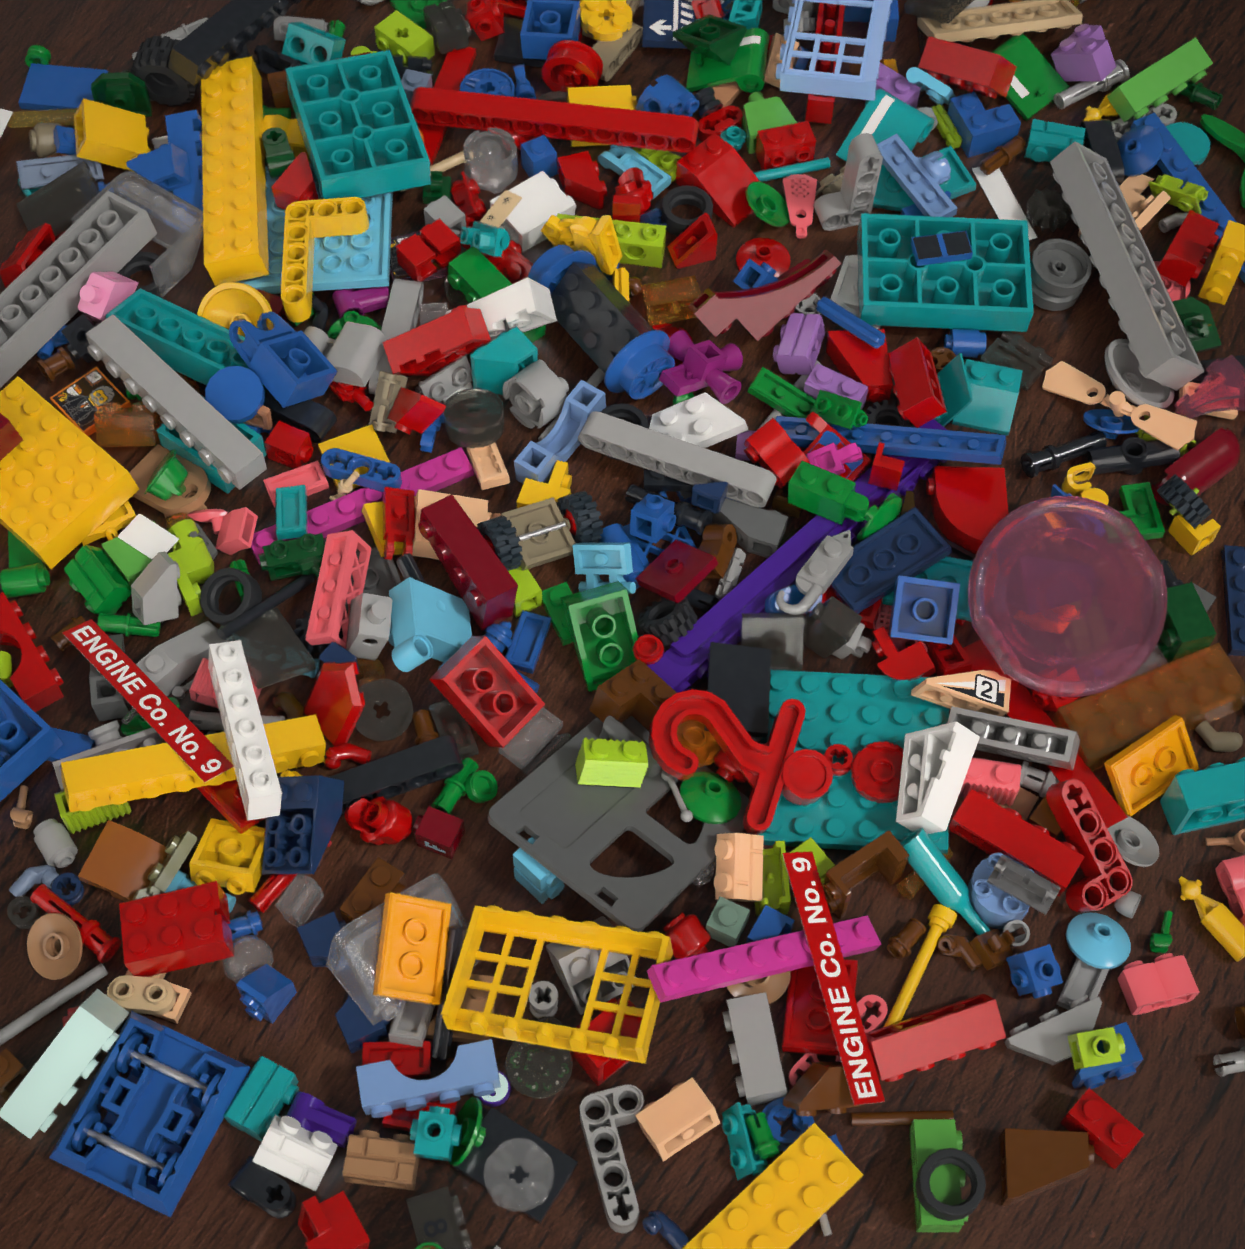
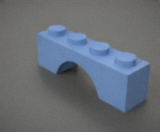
M581 380L565 399L562 412L549 434L537 443L530 441L514 460L516 480L524 484L525 478L548 484L556 461L566 462L581 444L578 436L589 414L594 411L601 412L606 408L605 392Z
M492 1039L459 1045L450 1067L441 1075L429 1080H415L404 1076L395 1068L391 1060L356 1067L362 1108L366 1115L372 1114L374 1118L391 1115L393 1113L392 1110L404 1107L408 1111L425 1108L427 1106L426 1103L438 1100L442 1104L459 1101L461 1099L460 1096L474 1093L476 1097L487 1096L494 1093V1089L501 1087Z

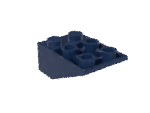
M319 775L278 777L282 792L281 809L279 816L266 818L262 874H315L342 814L344 781Z

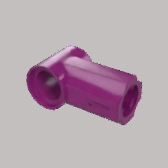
M387 286L360 288L357 290L340 289L336 290L332 295L340 319L349 311H355L359 315L364 316V313L385 308L390 297Z

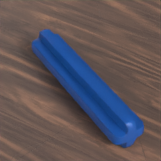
M823 297L821 300H818L816 310L870 346L876 349L881 345L883 346L886 337L884 333L829 298Z

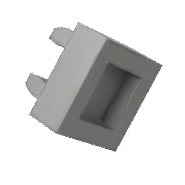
M853 620L841 630L832 655L842 660L849 654L861 658L863 652L868 653L872 641L861 636L865 625Z

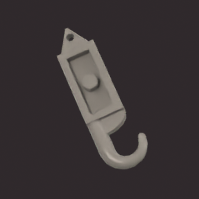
M850 530L833 537L827 535L799 571L796 578V587L805 596L798 604H787L783 599L785 592L783 590L779 591L776 602L783 612L791 615L805 613L813 606L819 596L825 593L853 555L854 547L851 546Z

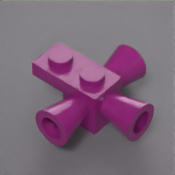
M684 330L677 331L669 338L670 346L668 353L683 362L681 365L661 372L659 380L678 397L709 386L721 404L731 402L741 390V382L724 373V371H737L742 367L743 356L735 344L729 343L721 349L710 340L694 344Z

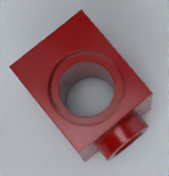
M278 421L264 442L269 459L292 469L301 467L304 462L310 460L313 454L310 434L281 421Z

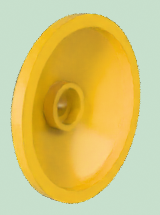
M230 282L218 285L210 290L201 301L197 315L228 330L233 321L245 319L258 328L257 321L262 313L272 312V309L265 297L255 288L244 283ZM267 318V328L272 330L274 328L273 323ZM238 327V334L245 337L242 329Z

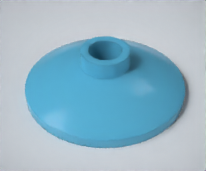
M1092 912L1082 913L1074 917L1067 927L1066 940L1071 951L1081 961L1099 969L1119 967L1127 960L1130 954L1131 943L1126 931L1119 923L1106 915Z

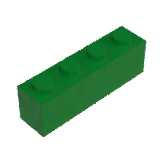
M474 246L448 263L449 283L455 290L459 289L465 295L469 304L512 285ZM546 325L523 332V334L534 343L545 335Z

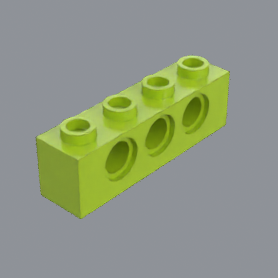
M557 214V217L561 220L566 218L574 219L575 217H583L575 215ZM612 220L623 255L619 263L662 268L666 226Z

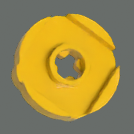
M585 0V5L581 10L582 29L586 33L588 31L593 34V38L600 41L618 40L623 37V33L627 29L629 32L632 27V10L626 3V0ZM608 16L610 20H604V17Z

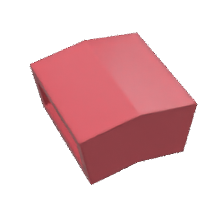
M247 507L232 510L223 516L215 548L230 556L240 550L251 548L258 516Z

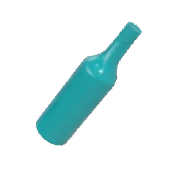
M919 828L905 837L900 844L909 854L907 862L940 904L961 914L977 935L989 932L990 929L981 920L970 903L967 884L924 829Z

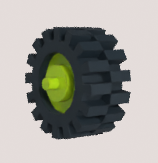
M1176 474L1157 490L1159 495L1172 508L1169 511L1172 516L1176 513L1182 515L1193 528H1196L1212 513L1203 500L1197 496L1200 491L1196 487L1192 490Z

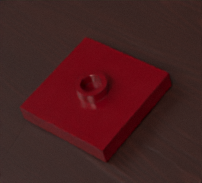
M674 540L635 579L639 586L675 603H680L719 563L715 556L681 541Z

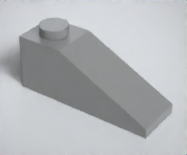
M206 621L156 646L136 665L168 696L172 693L174 687L180 686L198 670L202 658L209 660V644L229 642V638L222 640L218 636V629L209 621Z

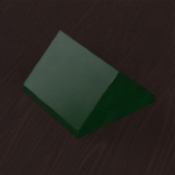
M708 14L673 31V37L693 53L701 54L707 58L730 65L747 30L746 26Z

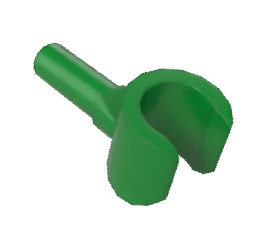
M1165 911L1161 933L1151 934V952L1166 953L1168 951V947L1172 943L1170 925L1173 912Z

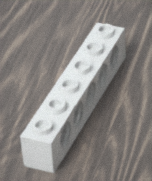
M241 640L209 644L208 669L247 821L279 816L282 792Z

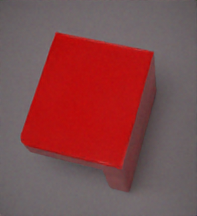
M879 442L868 484L897 491L905 461L882 455L885 443Z

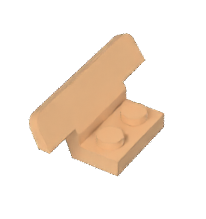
M1143 174L1129 176L1119 186L1139 231L1171 198L1164 190L1156 197L1152 194L1147 198L1141 195L1149 186V182L1154 180Z

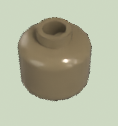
M37 123L34 130L29 131L31 151L36 152V155L41 158L56 152L53 130L56 125L62 126L61 124Z

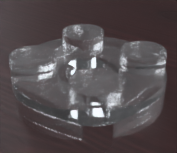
M515 1138L503 1142L492 1155L490 1154L485 1164L484 1181L487 1192L496 1205L510 1211H528L537 1205H541L546 1201L554 1182V1168L550 1156L537 1143L529 1139ZM517 1166H522L523 1172L529 1173V1177L523 1179L521 1184H517L515 1179L509 1178V1173H514Z

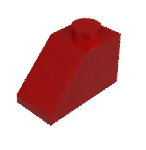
M301 151L272 185L271 188L277 207L286 210V207L293 202L319 199L305 152Z
M401 387L387 419L396 422L394 428L410 435L412 430L422 434L445 411L446 405Z

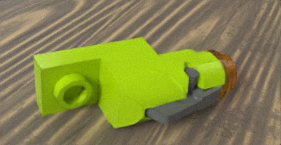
M182 512L172 515L166 522V530L179 538L172 547L173 552L168 553V555L179 565L180 578L177 579V586L192 617L203 612L199 602L201 601L199 585L204 584L209 576L214 573L213 560L218 552L199 524L195 523L194 519L189 517L187 513Z

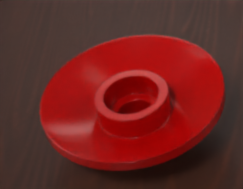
M755 238L745 242L739 248L736 255V265L739 271H741L750 258L760 266L764 261L777 271L774 275L776 278L789 270L791 261L788 250L778 241L769 238Z

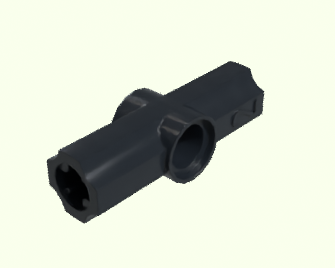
M1138 437L1127 438L1122 445L1088 449L1087 451L1088 463L1091 462L1096 467L1093 475L1116 471L1136 475L1141 473L1145 467L1173 464L1180 458L1179 450L1177 451L1159 440L1144 441Z

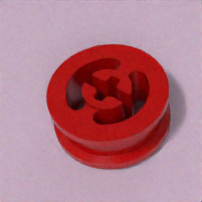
M573 40L559 41L549 49L547 60L542 68V78L553 92L567 98L568 88L598 86V80L603 72V62L598 53L584 43Z

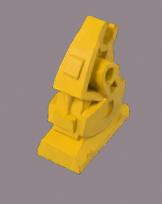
M551 215L541 229V232L554 246L568 245L573 251L585 250L592 253L601 271L607 275L613 274L623 256L611 215H603L598 221L588 216L561 220Z

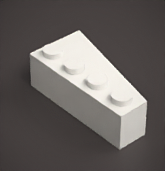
M528 277L467 305L468 308L481 309L491 341L483 346L494 341L501 333L508 332L516 326L523 333L557 321L549 288Z

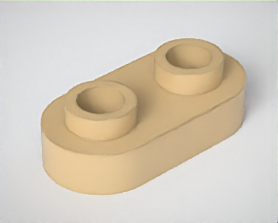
M122 975L115 978L107 989V996L128 1012L162 1015L169 1012L176 1003V992L173 986L165 979ZM129 987V992L126 995H119L120 989ZM155 991H163L158 999L152 998V994Z

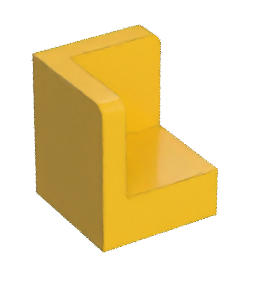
M1178 514L1174 517L1168 532L1192 556L1214 541L1221 526L1214 519H1211L1205 524H1199L1196 528H1193L1182 515Z

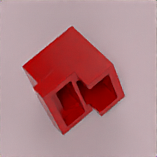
M344 1191L321 1203L318 1202L316 1196L302 1202L298 1225L307 1241L305 1243L307 1249H368L370 1239Z

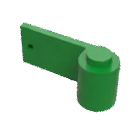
M8 530L9 568L1 570L0 582L4 594L10 599L45 592L47 585H50V575L46 564Z

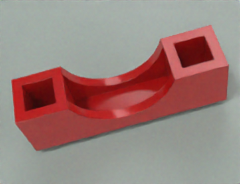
M4 592L0 593V645H10L22 651L19 667L10 677V680L20 698L34 712H37L64 697L59 688L64 682L56 668L49 670L46 663L51 660L43 646L39 645L36 647L32 640L37 637L29 622L21 623L19 618L23 616V613L16 600L14 599L9 602Z

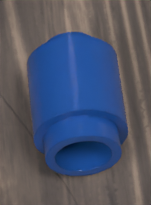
M951 329L949 335L945 334L944 348L952 350L956 356L962 353L963 358H977L978 355H985L986 333H980L979 330Z

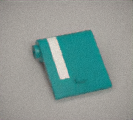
M879 88L876 91L875 101L866 100V107L836 153V156L847 161L851 141L854 137L863 133L871 134L876 144L897 134L912 152L917 142L922 143L928 137L933 128L934 119Z

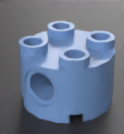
M993 853L989 858L982 860L975 868L973 876L968 883L972 907L986 926L994 929H1004L1008 922L1022 920L1030 907L987 882L999 858L1004 855L1002 853ZM1004 855V856H1006L1007 858H1010L1011 860H1013L1014 862H1016V863L1022 865L1023 867L1029 869L1028 867L1024 866L1023 864L1019 863L1018 861L1014 860L1013 858L1009 857L1008 855Z

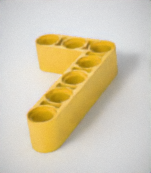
M345 197L296 201L286 207L281 299L286 316L290 321L296 323L303 322L310 317L312 312L315 238L358 235L368 230L370 223L365 202L361 198Z

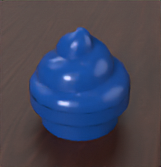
M506 621L499 624H491L484 630L487 638L501 653L505 648L509 649L512 644L511 623Z

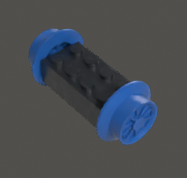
M558 245L549 249L533 264L528 278L549 288L557 321L605 373L604 382L607 389L614 393L626 391L632 399H642L657 391L663 385L659 380L661 372L675 366L674 358L668 353L670 346L669 336L662 330H654L597 269L596 259L592 253L585 250L573 251L568 245Z

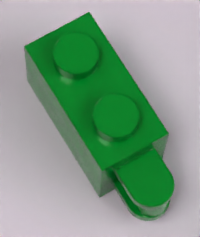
M801 461L789 481V504L842 525L846 517L857 522L864 521V516L869 507L868 498L855 492L856 482L804 461Z

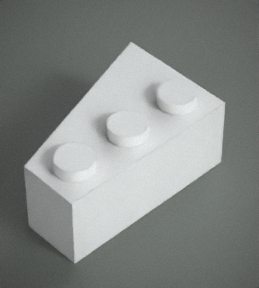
M957 721L905 734L896 816L897 823L913 832L923 828L927 835L946 831L980 736Z

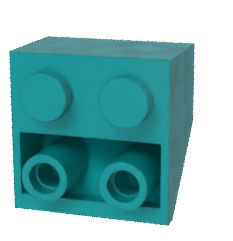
M517 326L508 332L501 333L494 341L486 346L477 348L470 355L473 389L476 392L503 395L504 383L529 364L538 360L537 347Z

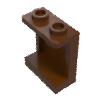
M890 830L826 872L823 890L831 914L834 912L839 919L844 917L852 895L850 890L878 871L890 886L901 879L909 854Z

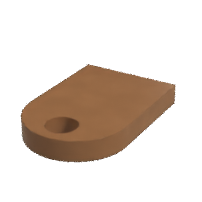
M157 444L129 472L140 489L133 497L170 516H181L195 511L208 499L211 483L203 468L177 454L176 458L188 471V476L184 482L186 491L181 496L174 495L168 500H162L150 493L144 494L148 481L155 469L170 452V450ZM190 492H197L194 496L185 498Z

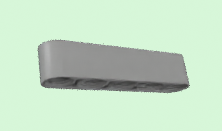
M394 279L381 329L386 340L416 328L423 300V282ZM386 352L382 355L369 379V394H375L380 371L392 373Z

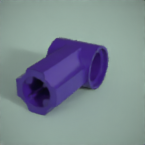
M297 1092L286 1116L295 1118L299 1121L302 1128L310 1132L321 1131L332 1138L333 1143L345 1148L350 1134L353 1135L357 1123L356 1118L324 1106L325 1104L312 1095Z

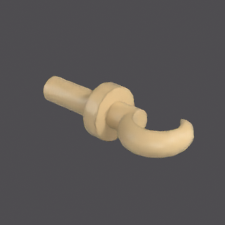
M354 471L347 480L342 479L338 483V494L330 496V500L333 501L345 496L346 493H350L353 489L352 484L358 479L360 474Z

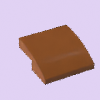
M108 820L78 877L82 882L110 892L112 897L125 902L132 901L137 890L149 886L151 882L147 879L149 873L156 863H163L168 853L164 852L166 848L164 845L132 829Z

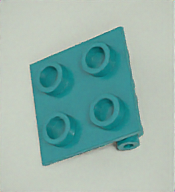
M959 353L937 373L947 412L936 417L935 420L943 427L973 401L962 353Z

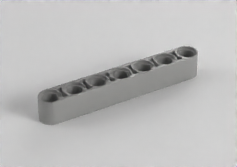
M591 412L578 436L579 442L590 450L658 472L693 486L696 484L728 482L727 497L753 507L760 508L766 505L777 481L776 476L764 468L602 412Z

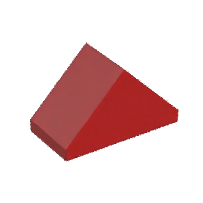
M704 213L667 246L676 268L680 269L716 259L718 234L709 214Z

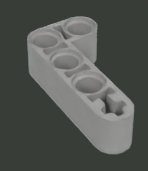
M863 133L854 137L850 143L840 192L823 195L813 204L821 226L826 231L859 225L861 213L871 214L883 157L874 137L869 133Z
M630 1084L590 1094L582 1100L580 1105V1122L606 1218L610 1228L618 1233L632 1231L637 1225L639 1216L638 1202L617 1131V1127L636 1122L637 1118L635 1115L643 1109L644 1100L641 1090ZM624 1098H631L636 1101L637 1106L635 1109L627 1111L619 1106V1102ZM592 1107H599L604 1111V1115L598 1120H593L586 1115V1112ZM609 1140L614 1146L610 1152L601 1153L596 1150L595 1144L598 1141ZM609 1173H617L622 1177L623 1182L617 1187H611L605 1183L604 1178ZM622 1197L625 1212H629L627 1220H622V1217L617 1215V1199Z

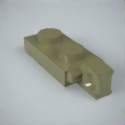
M189 831L181 834L179 837L174 835L164 852L168 853L162 864L156 863L147 877L151 881L149 886L137 890L132 901L165 893L198 840L197 836Z

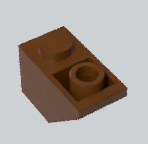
M842 1061L813 1062L783 1098V1106L796 1110V1115L815 1116L817 1115V1110L826 1109L827 1113L844 1114L847 1113V1108L860 1107V1105L853 1104Z

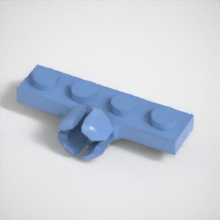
M897 134L877 144L883 157L882 164L924 216L953 217L957 214V207L939 186L950 179L951 172L946 158L937 160L943 156L941 152L934 151L918 158L914 156Z

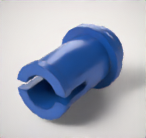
M249 910L247 915L230 920V924H228L232 932V940L252 933L256 936L258 931L263 930L258 911L251 913Z

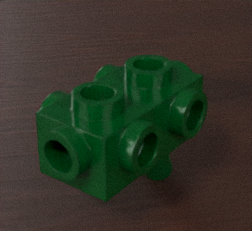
M307 533L298 539L289 541L276 540L270 545L263 546L264 553L259 554L262 571H269L271 581L300 574L310 575L312 573L318 578L326 539H323L322 533L316 535Z

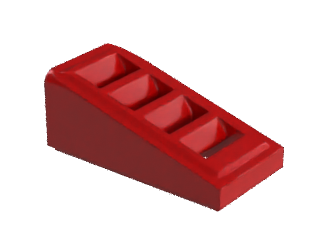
M953 635L952 645L924 641L928 647L927 653L935 665L937 676L972 672L973 664L955 635Z

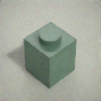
M720 896L706 924V929L710 933L711 938L729 947L737 946L749 921L750 910Z

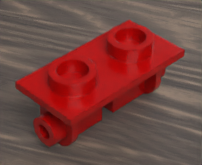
M461 171L463 180L454 181L451 192L455 204L465 214L466 227H472L473 221H480L488 211L482 199H479L478 194L481 193V190L474 178L469 179L465 172Z

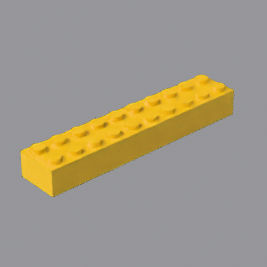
M252 56L227 61L223 66H217L207 79L201 80L204 265L215 286L269 275L265 149L262 141V78Z

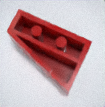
M462 305L452 309L450 313L382 343L393 374L431 376L491 341L481 309L468 308L467 305Z

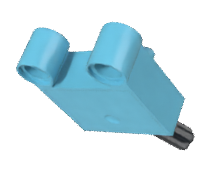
M408 553L399 557L396 561L405 580L389 590V597L393 600L391 634L393 636L394 649L392 650V659L399 670L409 672L430 658L443 662L439 666V670L472 636L469 609L463 599L427 585L413 556Z

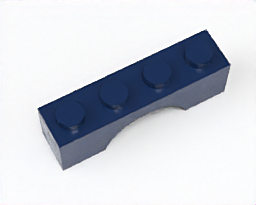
M333 911L298 927L300 938L313 967L333 968L342 973L349 981L348 997L335 1016L351 1054L363 1049V1042H378L387 1038L388 1033L385 1026L391 1024L384 1006L377 1007L372 998L374 996V984L370 976L363 978L359 968L365 965L358 949H350L347 939L352 938L345 920L338 922Z

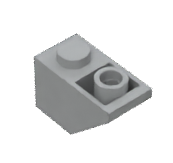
M165 551L158 552L131 585L132 611L143 625L179 618L178 606L181 605V595L177 589V579L180 578V569L178 563L173 561Z

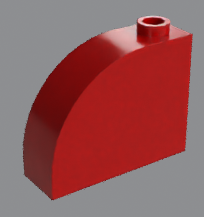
M934 466L932 477H928L926 481V494L931 495L934 519L941 532L948 540L977 556H983L986 551L996 556L995 548L989 541V538L1009 523L1005 468Z

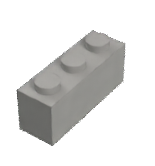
M766 992L728 999L729 1011L723 1012L726 1032L733 1031L735 1043L729 1044L732 1063L740 1064L742 1076L735 1077L739 1097L746 1096L747 1103L751 1106L785 1097L787 1089Z

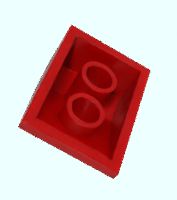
M713 133L696 146L692 152L687 153L677 161L676 183L679 186H695L704 190L711 197L713 212L734 228L753 213L746 198V189L752 182L760 181L734 147L717 134Z

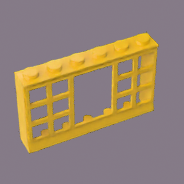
M493 905L487 907L475 906L441 1012L447 1029L646 1064L660 1001L651 980L637 978L635 973L640 957L657 959L656 964L671 961L673 950L669 936L656 931H649L647 933L632 931L625 926H616L615 928L600 926L593 921H583L582 923L569 921L561 916H537L532 912L524 910L519 912L506 911ZM484 931L506 935L501 955L478 951ZM514 936L537 940L531 960L509 956ZM544 941L601 950L580 1029L522 1019ZM609 952L632 955L627 976L604 972ZM476 959L498 963L492 983L470 980ZM506 964L529 968L523 988L500 985ZM601 980L625 984L619 1005L596 1001ZM632 985L650 988L645 1009L627 1006ZM467 988L490 991L484 1012L461 1008ZM497 993L520 996L514 1017L491 1014ZM593 1009L617 1013L612 1034L588 1030ZM625 1014L643 1017L638 1038L619 1036Z

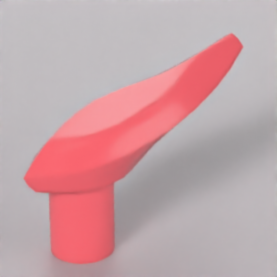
M205 509L181 516H171V518L181 521L192 519L198 522H212L213 533L218 535L222 518L228 512L222 509Z

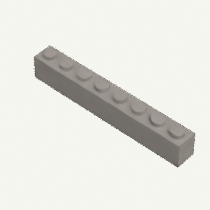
M114 314L86 333L89 342L87 349L96 361L102 360L114 378L120 377L132 395L138 394L150 412L156 411L169 430L175 429L187 447L191 448L193 446L205 464L208 466L212 464L217 468V472L227 484L231 482L240 490L267 469L263 452Z

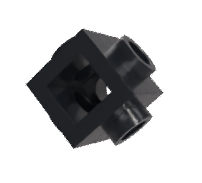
M82 314L61 330V332L70 342L67 348L77 360L83 358L90 364L92 361L96 362V360L87 349L89 342L86 333L100 323L94 324L85 314Z

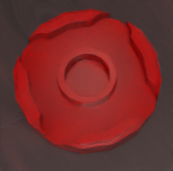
M883 741L866 745V748L861 751L859 750L854 756L851 765V779L857 792L867 800L877 803H892L898 800L904 749L897 744Z

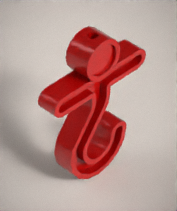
M691 689L675 693L661 704L650 724L648 741L653 758L663 771L679 780L690 779L698 768L699 760L694 752L683 747L679 742L677 727L689 720L699 721L707 727L734 767L744 775L753 788L743 818L744 829L751 835H760L770 826L781 793L788 801L805 806L819 800L832 784V767L823 754L810 749L794 752L806 711L802 702L797 699H788L781 705L776 713L766 744L754 741L725 700L708 691Z

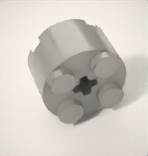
M540 359L529 364L503 385L504 399L507 400L509 398L513 405L509 408L520 423L531 429L535 426H538L537 429H539L559 415L567 398L566 393L569 391V386L565 379L557 377L548 368L547 364Z

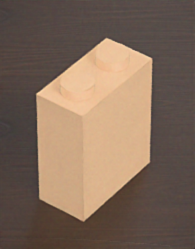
M418 489L415 496V538L412 556L439 560L428 539H425L420 533L418 523H420L422 508L451 494ZM453 495L476 527H478V523L490 520L492 513L488 512V500Z

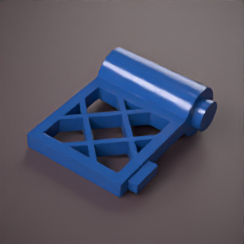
M616 523L603 528L602 538L598 540V543L630 542L633 573L623 575V579L626 582H634L636 589L641 586L638 585L635 578L650 565L646 558L648 552L659 556L664 551V549L653 546L652 542L646 543L630 535V524L622 526ZM675 525L677 530L675 535L666 533L662 537V539L671 543L674 540H678L697 548L685 526L678 527Z

